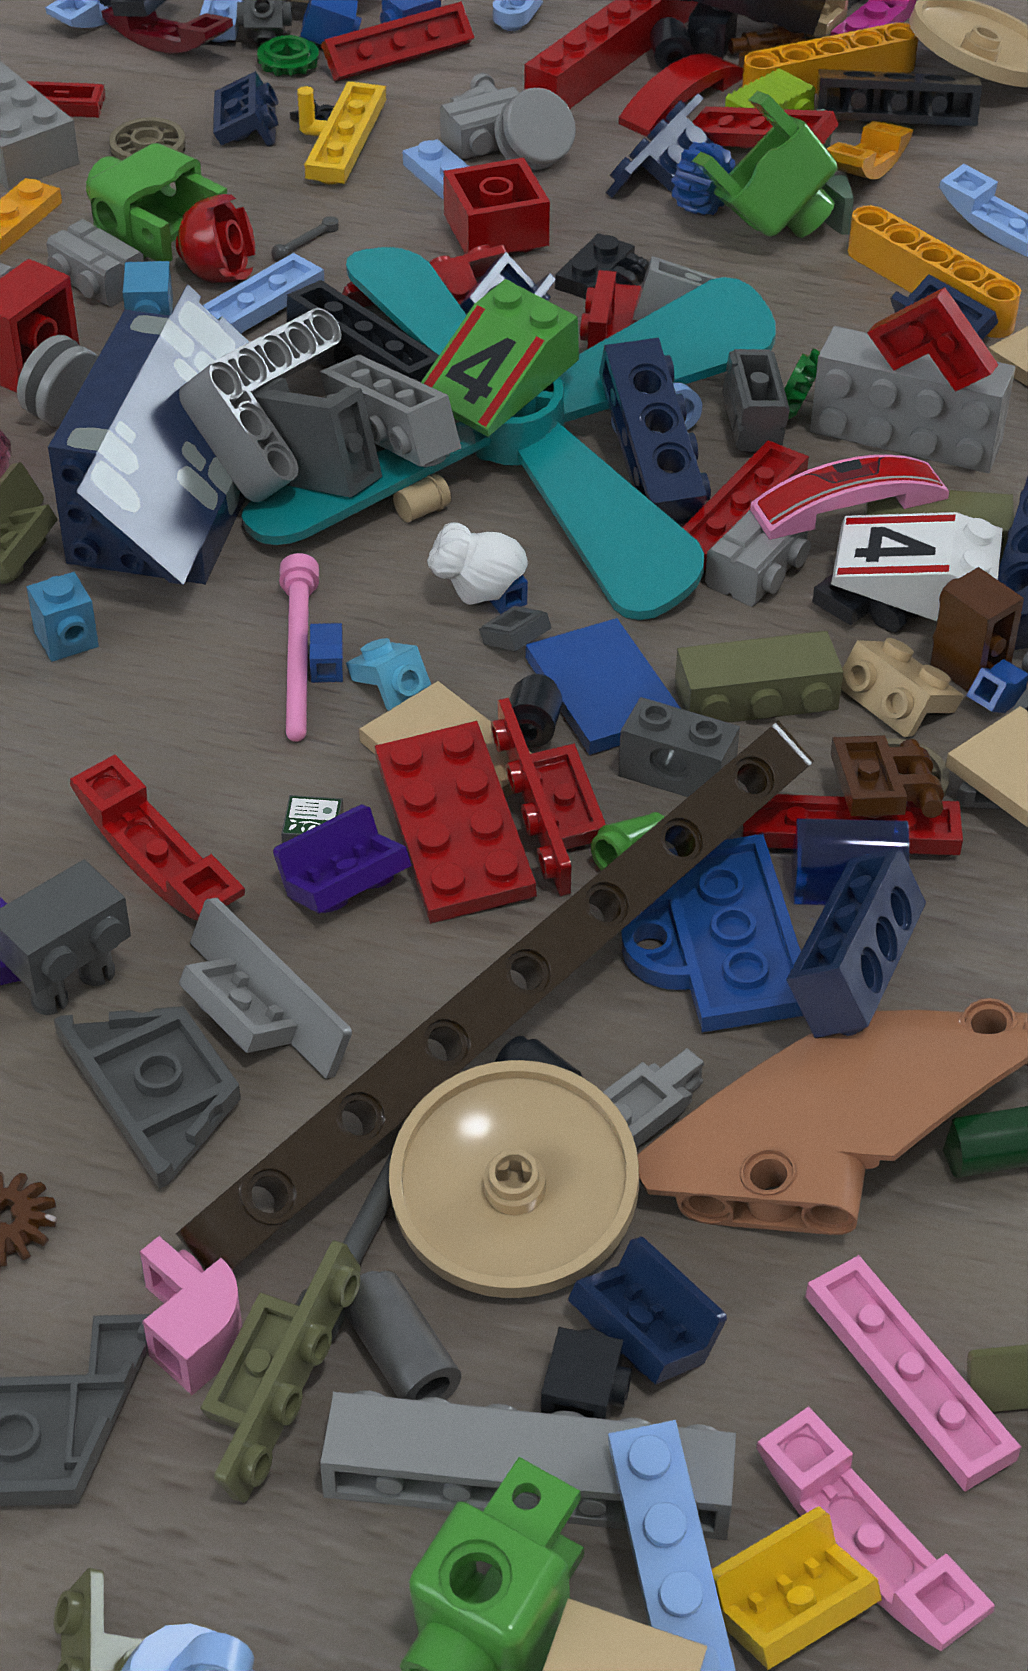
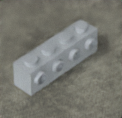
M356 355L319 371L326 393L324 398L333 396L347 386L362 388L375 444L420 467L437 465L445 460V455L461 449L447 394L362 355Z

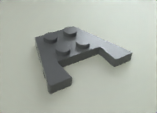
M150 1314L93 1316L89 1371L85 1375L0 1377V1506L79 1503L148 1350L143 1320Z

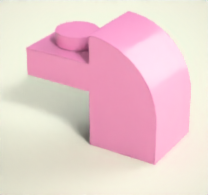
M158 1236L140 1251L146 1288L164 1303L143 1320L148 1354L154 1362L187 1392L193 1395L218 1374L242 1328L237 1282L231 1268L222 1258L218 1259L204 1271L191 1253L184 1249L177 1252Z

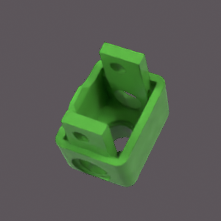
M756 91L749 101L773 126L729 174L712 156L700 152L692 161L717 186L714 190V195L750 227L762 232L766 236H775L787 225L797 237L807 236L828 218L834 208V200L822 187L836 173L837 162L804 121L789 116L770 95Z
M159 143L150 144L124 160L112 156L101 158L90 170L86 181V192L91 201L93 225L140 251L144 259L149 257L154 261L170 262L173 260L171 242L175 241L178 236V230L185 212L197 201L211 196L227 194V188L201 175V165L197 159ZM175 182L176 190L171 188L169 184Z
M518 1457L483 1511L466 1502L458 1501L412 1572L409 1580L418 1637L401 1661V1671H543L568 1598L570 1599L569 1580L584 1557V1547L560 1534L581 1500L580 1490ZM524 1492L534 1493L540 1499L539 1503L529 1510L518 1508L514 1504V1500L519 1494ZM476 1561L492 1565L486 1575L477 1571Z

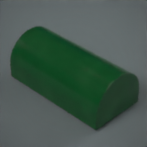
M1028 1106L955 1117L952 1120L943 1147L944 1155L953 1176L960 1178L1028 1167Z

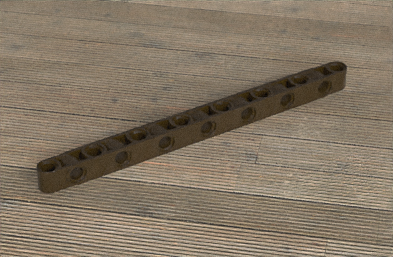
M778 720L176 1233L177 1237L205 1270L220 1258L229 1265L231 1270L407 1118L416 1105L429 1092L447 1079L455 1076L814 762L812 758ZM738 781H740L741 783H743V784L745 785V787L747 788L748 792H746V791L740 786V784H739ZM665 841L669 842L674 846V848L677 851V855H674L671 851H669ZM589 904L595 905L601 911L604 921L597 919L593 915ZM510 970L517 971L524 977L527 990L518 987L514 983ZM428 1039L436 1040L444 1047L447 1056L446 1061L437 1059L432 1055L428 1046ZM343 1111L351 1112L360 1119L363 1127L362 1135L353 1134L346 1129L342 1121ZM253 1187L265 1188L271 1193L275 1201L274 1213L263 1212L256 1207L252 1199Z

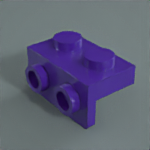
M363 804L276 846L273 850L287 897L317 913L336 911L348 903V898L366 889L385 886L394 879L395 874L412 866L406 846L378 834L371 808Z

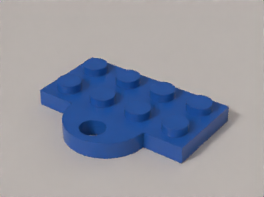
M763 834L724 840L621 930L622 953L629 969L644 982L659 988L671 990L690 989L702 1033L804 1016L786 980L801 951ZM675 848L669 849L674 855H677ZM649 938L658 939L664 943L656 949H644L637 945L638 942Z

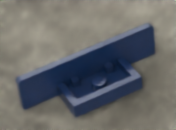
M699 93L687 105L680 100L665 118L669 123L662 119L649 133L647 138L651 142L644 137L629 154L632 161L625 157L609 175L615 181L606 191L607 195L613 198L642 166L672 193L675 184L671 182V179L676 174L675 164L680 163L683 150H688L693 142L714 143L701 128L694 125L688 119L704 99Z

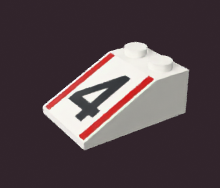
M957 512L845 516L841 524L831 585L937 621L940 607L939 596L943 587L948 582L956 578L959 579L977 567H980L998 580L1003 528L994 526L984 519L971 518Z

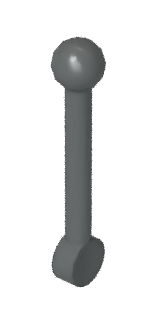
M333 216L324 217L322 224L285 245L276 244L271 251L272 257L280 261L287 257L288 252L324 232L331 233L337 231L339 228L338 219Z

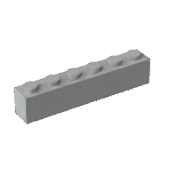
M369 1390L357 1391L355 1393L333 1392L320 1461L323 1497L452 1511L456 1503L462 1501L483 1511L518 1457H521L580 1490L581 1500L567 1523L627 1530L608 1445V1433L653 1424L639 1418H624L619 1421L586 1418L572 1411H557L552 1414L518 1411L514 1407L504 1404H492L486 1407L452 1404L445 1399L437 1397H427L420 1400L392 1398ZM707 1425L678 1427L704 1538L727 1540L732 1507L736 1433L718 1431ZM524 1492L515 1498L514 1504L520 1509L529 1510L534 1508L540 1499L534 1493Z

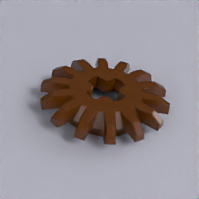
M0 1172V1211L6 1206H10L11 1216L14 1220L10 1225L0 1222V1267L7 1266V1256L16 1252L22 1261L31 1257L26 1247L29 1243L33 1241L44 1247L49 1241L39 1228L56 1227L57 1218L42 1212L56 1207L54 1197H38L46 1190V1186L42 1182L33 1183L22 1190L28 1179L24 1173L16 1175L7 1188L4 1187V1174Z

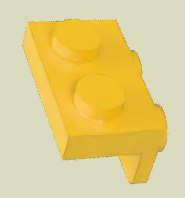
M821 1507L810 1510L712 1569L726 1631L768 1670L882 1600L878 1578L836 1544L831 1517Z

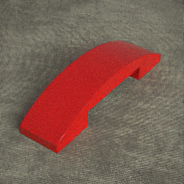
M695 54L682 58L661 70L636 93L620 114L618 124L647 137L662 119L669 123L665 118L680 100L686 102L710 86L722 92L743 79V68L711 54Z
M115 754L70 778V786L110 845L135 874L173 908L198 921L206 899L218 898L227 906L245 895V888L212 854L202 858L147 801L146 786Z

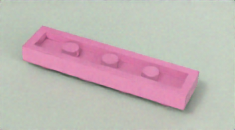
M859 1255L808 1282L806 1299L964 1492L1018 1460L1021 1450L1019 1443Z

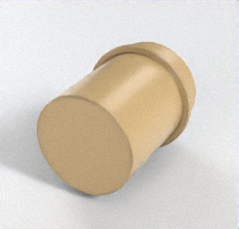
M434 474L432 476L428 475L422 480L394 493L393 502L398 515L403 521L408 523L433 511H442L445 506L450 504L451 493L444 478L439 474Z

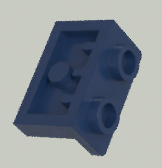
M254 71L214 91L213 134L221 146L233 140H243L255 129H257L267 146L276 143V127L278 126L276 106L278 105V98L270 83L264 84L257 72Z

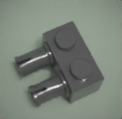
M85 859L0 908V960L30 989L31 1005L36 1012L43 1015L58 1013L55 1003L56 995L59 1007L63 1010L67 1006L68 992L65 989L64 979L73 971L78 969L81 981L91 986L105 984L102 972L103 966L106 978L108 980L113 979L115 964L112 960L111 950L131 937L125 897Z

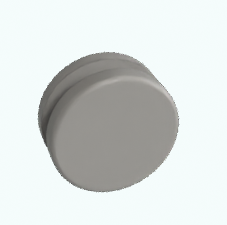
M529 88L518 93L501 108L495 121V138L501 153L507 160L524 157L532 171H540L552 166L571 149L575 139V121L568 105L557 94L543 88Z
M55 335L46 339L31 353L22 368L17 384L19 404L24 410L34 416H38L48 425L59 427L98 356L93 351L80 346L76 341L65 335Z

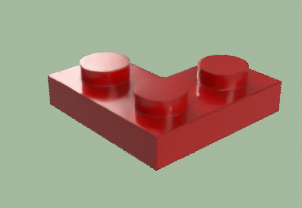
M945 287L875 323L867 332L893 371L929 354L955 392L991 375L999 365Z

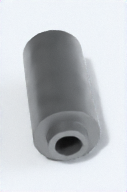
M369 1271L360 1275L361 1280L357 1295L348 1307H344V1311L397 1397L411 1400H420L427 1397H437L445 1400L449 1398L460 1384L461 1372L399 1277L391 1271Z

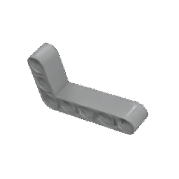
M314 308L214 360L180 388L179 397L184 410L238 489L246 498L253 502L265 501L293 481L298 475L299 468L293 453L252 392L275 378L285 379L300 371L338 344L342 335L340 326L332 314L325 309Z

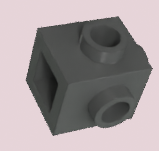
M244 0V2H237L238 26H244L247 39H253L255 43L263 44L278 36H284L285 26H292V3L285 2V0Z

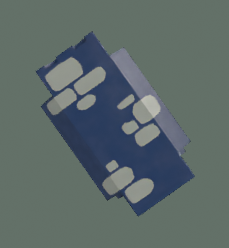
M188 284L184 288L170 316L132 310L123 311L48 446L66 564L165 578L169 583L184 585L185 582L206 585L246 497L238 489L184 410L180 402L179 392L186 382L214 360L249 343V341L222 316L216 319L199 303L201 296Z

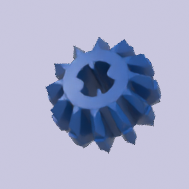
M693 142L688 150H683L681 153L680 163L675 164L676 174L671 179V182L675 184L672 190V197L676 199L677 206L684 208L687 212L714 215L718 208L723 207L725 204L714 195V190L717 186L692 160L700 152L712 156L728 174L734 169L735 160L731 158L730 151L724 149L721 145Z

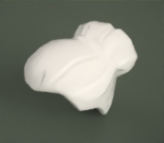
M456 522L444 525L427 559L428 567L440 578L451 579L457 594L468 605L498 600L510 585L525 573L528 566L525 550L515 539L498 532L471 533L466 526Z

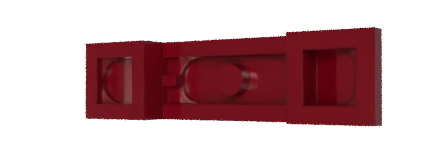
M112 7L101 11L103 19L129 40L148 49L165 53H180L195 49L224 34L233 27L232 18L204 13L187 23L158 18L156 10L147 17L114 16Z

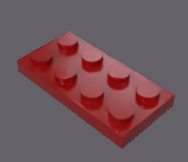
M478 721L375 745L376 760L404 846H406L409 854L411 867L430 924L537 897L536 882Z

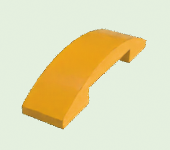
M873 121L863 127L861 141L856 146L836 142L826 149L837 162L838 171L874 180L884 176L895 165L912 138L913 129L886 122Z

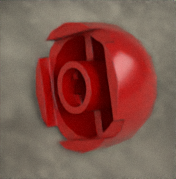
M221 194L197 201L184 213L176 238V250L179 257L184 260L187 267L197 277L210 283H229L246 280L253 271V267L245 269L248 264V256L255 255L253 229L243 207L235 208L233 203L230 202L236 199L232 194Z

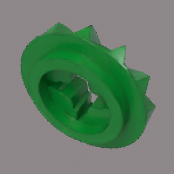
M294 35L272 38L263 43L257 50L258 64L262 66L263 71L274 72L275 76L287 74L291 77L296 73L304 75L307 73V70L316 68L317 60H319V49L316 44Z
M814 348L809 356L802 353L784 388L790 408L788 419L797 415L816 379L820 351Z

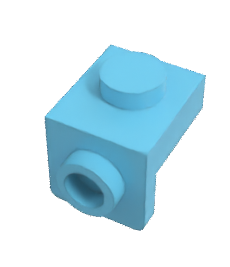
M382 638L364 645L361 648V655L346 662L352 681L378 685L387 711L431 685L416 645L390 642L389 638Z

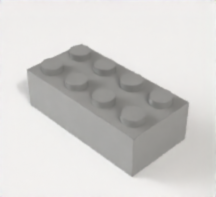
M0 61V183L6 189L11 190L25 178L38 180L80 164L74 120Z
M833 326L818 356L810 432L990 473L1003 441L1016 366L997 362L999 365L991 375L955 392L929 354L893 371L867 333Z

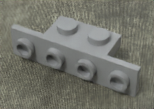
M218 898L206 899L190 943L208 961L185 965L179 985L232 1038L233 1042L246 1053L292 1044L326 1079L335 1077L352 1035L351 1027Z

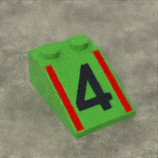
M504 279L473 305L421 383L447 394L454 418L489 437L579 361L578 316Z

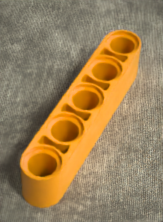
M897 22L748 53L744 58L742 88L745 84L749 85L750 82L754 83L756 79L759 80L761 76L765 77L767 73L771 74L772 70L776 72L777 68L814 86L815 94L817 93L819 69L911 73L915 69L919 39L913 33L909 23Z
M868 205L858 207L853 211L848 244V254L852 259L910 293L930 274L996 312L998 323L987 334L988 337L1004 338L1014 332L1021 289L1015 282L881 207Z

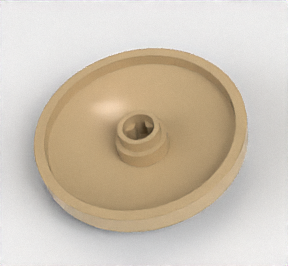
M917 0L909 18V24L915 36L931 51L956 67L978 77L1005 85L1028 88L1027 24L999 9L974 0Z
M526 1060L492 1062L465 1070L435 1087L416 1105L397 1135L390 1160L389 1186L395 1217L401 1233L416 1256L430 1270L444 1280L470 1292L499 1298H525L551 1293L575 1283L597 1269L613 1253L625 1236L634 1216L639 1193V1163L635 1142L626 1120L615 1104L598 1087L585 1078L555 1065Z

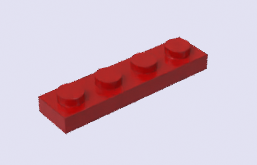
M462 1L328 38L322 42L321 47L334 82L465 45L470 43L475 36Z
M705 106L692 121L715 144L740 148H753L773 127L756 108ZM783 109L789 116L804 121L823 145L839 125L834 111Z
M767 440L682 527L699 542L704 552L705 570L707 552L750 510L751 502L779 483L807 471L809 456Z
M777 794L741 825V837L763 834L768 848L879 852L901 847L903 853L960 856L963 844L959 801H942L943 811L934 818L924 816L921 809L916 807L912 801L906 803L905 815H884L879 818H868L864 816L851 817L845 797Z

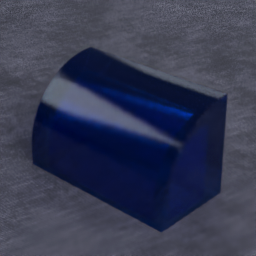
M797 819L791 862L794 904L826 905L851 858L901 847L909 864L908 821Z

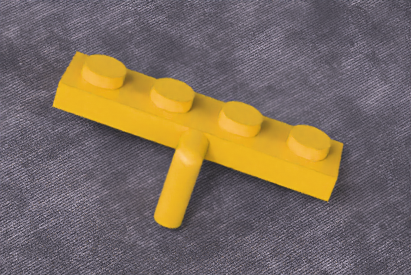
M347 81L327 121L315 119L313 88L309 86L300 87L297 89L300 131L305 135L319 136L304 164L305 179L318 180L324 184H345L386 102V86Z

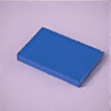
M618 618L525 645V658L534 672L550 677L557 684L562 695L560 711L589 755L620 746L621 729L640 697L680 708Z

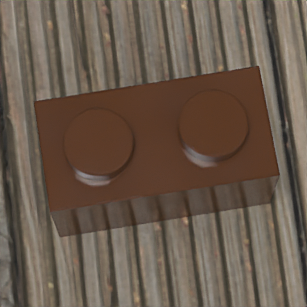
M980 567L959 579L956 578L948 582L943 587L939 596L940 607L936 629L933 634L934 643L930 665L946 673L951 678V681L968 692L981 668L991 669L1003 659L1012 664L1024 598Z

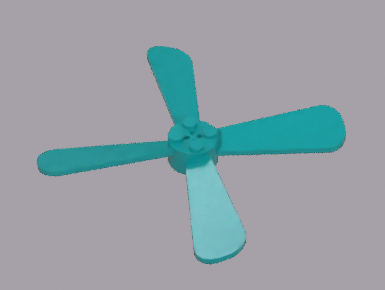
M395 247L364 249L356 251L347 257L346 271L350 281L408 336L440 355L467 315L432 265L414 252ZM721 277L711 279L580 353L579 361L489 437L462 422L455 423L461 449L445 455L446 458L443 462L434 466L420 467L384 449L377 452L383 477L353 497L284 486L263 502L251 501L243 509L241 516L243 526L249 535L263 544H291L306 539L475 452L476 456L482 460L493 461L503 465H522L613 609L625 618L635 620L655 618L682 602L698 587L704 571V552L699 542L570 433L565 428V422L609 409L599 374L604 345L659 337L664 355H670L673 361V383L689 384L727 372L729 352L734 349L772 350L776 337V321L761 295L751 285L735 278Z

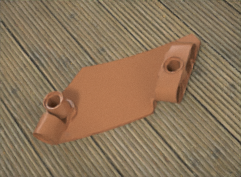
M988 998L971 1003L964 1012L932 1010L875 1011L869 1026L851 1036L838 1033L815 1038L813 1033L757 1065L716 1093L638 1153L639 1181L649 1195L676 1197L680 1211L689 1219L699 1223L826 1235L850 1233L857 1225L866 1169L876 1168L880 1160L895 1161L983 1092L1023 1065L1028 1066V1013L1014 1012L1010 1005L1002 1000ZM779 1186L772 1190H765L769 1187Z

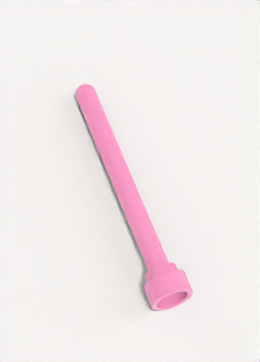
M296 553L285 557L281 561L279 573L280 586L289 596L286 736L293 742L303 740L307 731L309 596L319 585V565L317 561L309 555Z

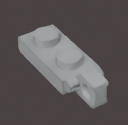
M688 1048L661 1068L656 1063L648 1066L641 1062L603 1091L626 1120L636 1148L680 1115L692 1102L693 1094L691 1093L703 1083L701 1077L704 1061Z

